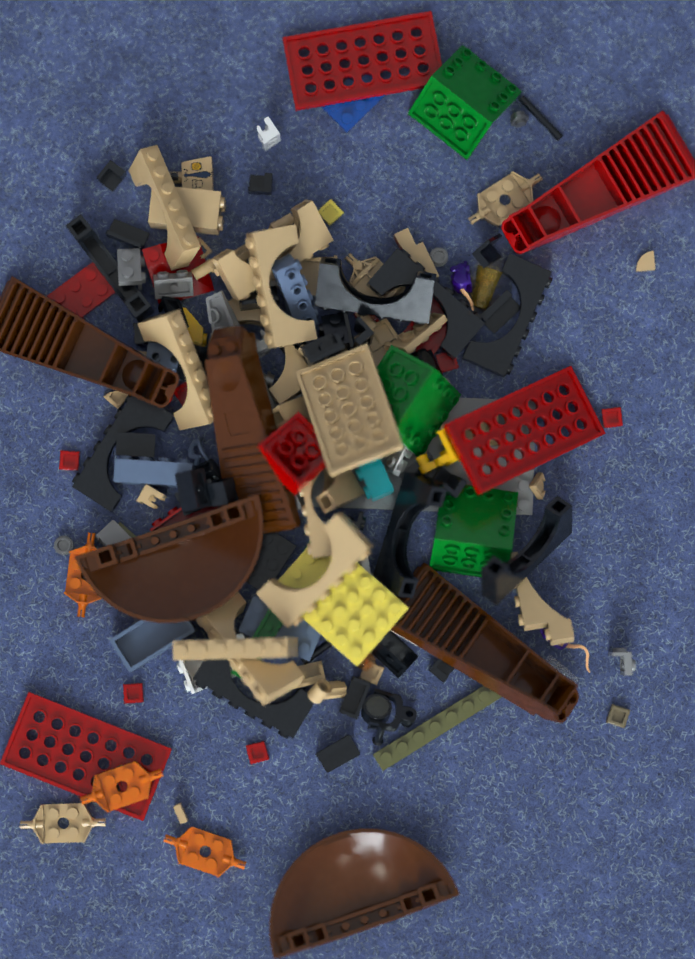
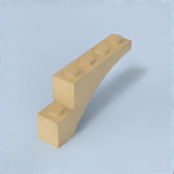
M512 552L510 559L515 557L518 552ZM526 577L514 588L517 596H514L515 606L520 608L521 613L518 614L519 625L523 626L524 631L547 628L544 629L545 638L550 640L551 646L574 642L571 618L566 619L553 610L538 595Z

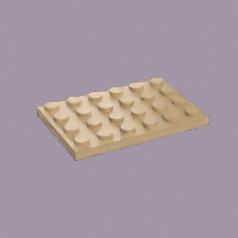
M368 344L296 371L299 385L331 477L404 449Z

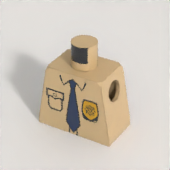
M212 156L181 162V171L170 172L173 182L182 183L184 188L214 191Z

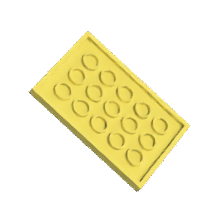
M306 548L278 581L291 588L310 587L324 576L332 557L313 559L312 555H308ZM356 563L358 567L350 574L347 572L343 576L344 581L337 587L333 586L329 590L331 593L323 601L319 599L315 603L317 607L309 614L306 612L302 617L358 667L409 608L361 565Z

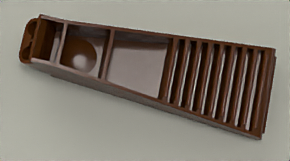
M11 275L10 280L7 281L0 296V352L137 397L160 408L166 407L169 404L179 382V376L176 372L162 366Z
M241 326L216 329L212 332L208 344L209 360H205L221 478L233 477L238 500L234 502L257 494L259 495L263 513V533L294 530L295 527H300L301 525L294 495L280 482L258 448V445L276 431L277 427L258 356L255 333H248Z
M422 563L420 567L418 566L413 572L415 578L419 580L414 597L396 596L409 609L391 630L533 716L537 714L546 720L558 723L565 722L579 700V693L576 690L578 685L551 666L429 565Z

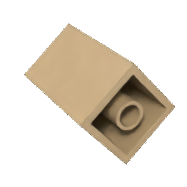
M176 187L195 233L219 235V231H223L224 219L221 216V212H225L226 209L225 197L222 196L221 191ZM152 189L148 223L152 229L167 230L161 203Z

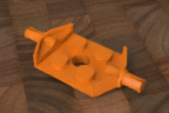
M88 533L85 546L69 551L70 557L64 594L78 603L77 617L85 618L86 606L102 599L90 584L83 580L82 572L75 559V556L97 549L94 545L96 533H92V536L91 533Z
M137 761L97 774L94 777L91 794L80 797V800H84L81 803L84 805L95 801L108 813L148 799L151 781L164 777L163 773H161L162 770L147 772ZM119 781L127 783L128 788L125 792L117 789Z
M193 826L177 838L166 834L163 841L176 847L178 864L215 875L218 878L231 866L244 870V865H246L245 861L236 859L234 856L232 840ZM202 846H208L211 849V854L208 857H203L200 854Z

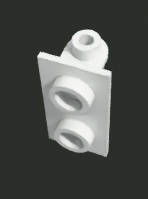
M406 447L392 453L386 461L385 470L399 477L408 464L407 461L403 460L404 456L410 459L412 453Z

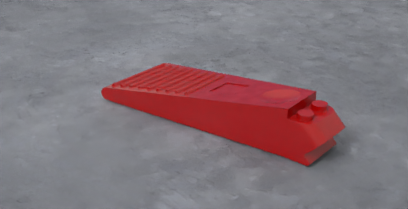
M662 110L529 205L509 215L502 222V231L516 253L528 252L694 180L695 160L669 115H666L665 111Z

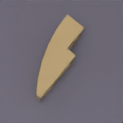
M408 228L395 233L394 239L400 250L404 249L407 251L414 263L419 262L425 267V272L434 273L439 279V274L424 243L421 242L416 245Z

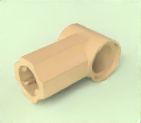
M318 679L307 692V696L310 701L319 704L325 699L343 698L347 694V686L345 682L340 680L327 681L325 679Z

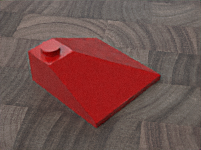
M167 243L142 249L153 287V275H157L158 272L176 273L178 270L191 272L194 268L205 263V258L201 259L203 251L202 247H200L189 266L171 271L164 255ZM208 273L198 280L192 274L194 296L174 298L182 301L214 291L210 274Z
M297 412L258 445V448L280 482L294 496L326 467L314 427L300 412Z

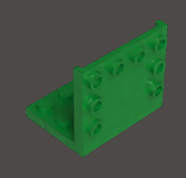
M462 45L430 77L408 114L468 160L491 125L519 97L522 91L484 60L475 55L470 49Z
M391 345L378 364L377 371L403 446L414 456L419 457L427 451L428 445L436 437V432L439 431L443 422L447 420L450 411L458 403L461 394L436 368Z
M465 484L457 498L445 494L442 507H438L435 538L429 566L435 571L481 577V568L493 556L503 563L509 561L513 548L518 492L490 489L477 495L472 485Z

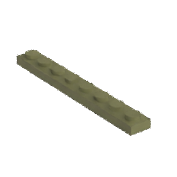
M482 686L375 752L373 756L384 771L497 701L502 696Z

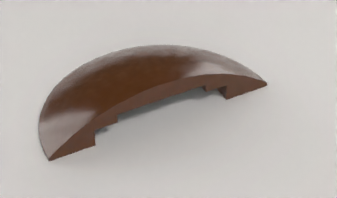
M257 494L146 534L75 556V559L93 590L108 604L122 613L137 619L156 623H177L199 618L211 613L229 601L241 589L254 569L263 538V513L259 495Z
M354 829L336 833L322 839L303 852L289 867L279 883L274 895L269 919L272 954L274 959L325 945L414 914L460 894L444 865L424 846L406 836L381 829Z

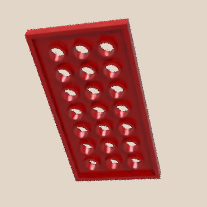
M432 11L282 37L296 111L422 89L430 77L442 66ZM414 29H418L422 34L419 37H414L411 35V32ZM401 33L403 38L401 40H394L393 34ZM382 36L384 42L377 44L374 42V38ZM358 39H363L366 44L363 47H358L355 45V42ZM343 42L347 45V48L345 50H338L336 48L337 44ZM326 46L328 51L321 54L318 52V48ZM417 47H423L425 52L422 55H418L414 50ZM302 49H307L310 53L307 57H302L299 55V52ZM403 50L406 52V56L398 58L396 52ZM383 53L388 58L386 61H379L377 56ZM361 57H367L369 62L362 65L358 60ZM347 60L350 62V66L342 68L339 65L340 62ZM328 63L332 68L329 71H323L321 66ZM423 64L429 68L424 73L418 70V67ZM305 67H311L313 72L305 75L302 70ZM402 68H407L410 73L407 76H402L399 71ZM388 71L391 73V77L383 79L380 76L381 73ZM366 74L371 75L373 78L368 83L362 81V77ZM346 78H351L354 83L346 86L343 84V81ZM332 81L335 86L332 89H326L324 84ZM310 84L316 86V90L312 93L306 91V87Z
M572 366L564 368L443 425L477 495L606 434ZM560 386H563L566 389V395H562L560 393ZM544 393L551 396V402L545 401ZM528 401H533L535 403V410H532L528 406ZM568 403H572L575 406V412H571L568 409ZM513 408H517L520 411V417L514 416ZM553 410L560 414L559 420L553 417ZM497 415H501L504 418V424L498 423ZM537 418L543 419L544 427L537 424ZM577 420L583 422V429L577 427ZM481 423L488 425V432L481 429ZM522 425H525V426L528 427V429H529V433H528V434H524V433L522 432V430H521V426H522ZM562 427L568 430V437L562 435ZM466 430H469V431L472 432V434H473V438H472V439H468V438L465 436V431H466ZM506 432L512 434V442L506 439ZM546 435H550L553 438V444L547 443ZM490 440L496 441L497 449L491 448ZM531 442L537 445V452L531 450ZM475 447L481 450V457L474 454ZM515 450H519L522 453L521 459L515 457ZM499 457H502L506 460L505 467L499 464ZM483 465L489 466L490 474L483 472Z
M28 692L0 764L82 797L91 794L93 789L91 780L95 775L117 768L119 765H126L137 761L147 772L161 769V773H163L172 748ZM41 711L44 713L45 719L43 722L35 720L36 712ZM56 718L61 719L63 722V726L59 730L52 726V722ZM74 725L81 729V733L77 737L72 736L70 733V729ZM30 729L37 731L38 736L36 740H30L27 737ZM90 733L98 735L99 740L96 744L89 742L88 736ZM48 736L53 737L56 741L55 746L52 748L47 747L45 744V739ZM108 740L116 742L117 747L114 751H109L106 748ZM67 743L71 744L74 748L73 753L70 755L63 752V746ZM23 747L30 750L28 758H22L20 755V750ZM126 747L134 749L135 754L132 758H127L124 755ZM83 751L91 753L90 761L85 762L81 759ZM41 754L48 757V763L44 766L38 763V757ZM144 754L151 755L153 760L150 765L142 763V756ZM101 758L109 760V767L107 769H102L99 766ZM58 762L66 764L65 772L60 773L56 770ZM76 769L83 770V779L77 780L74 777ZM160 778L151 781L148 799L115 810L144 821ZM125 781L118 782L120 791L125 792L128 788Z

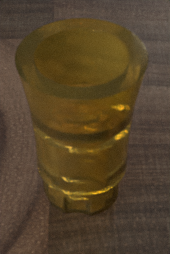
M477 265L475 283L471 294V300L475 307L485 310L488 308L489 301L492 300L497 283L503 274L502 272Z

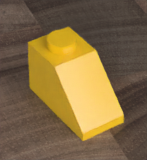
M182 307L189 325L188 331L192 342L207 345L208 334L204 333V328L187 308Z

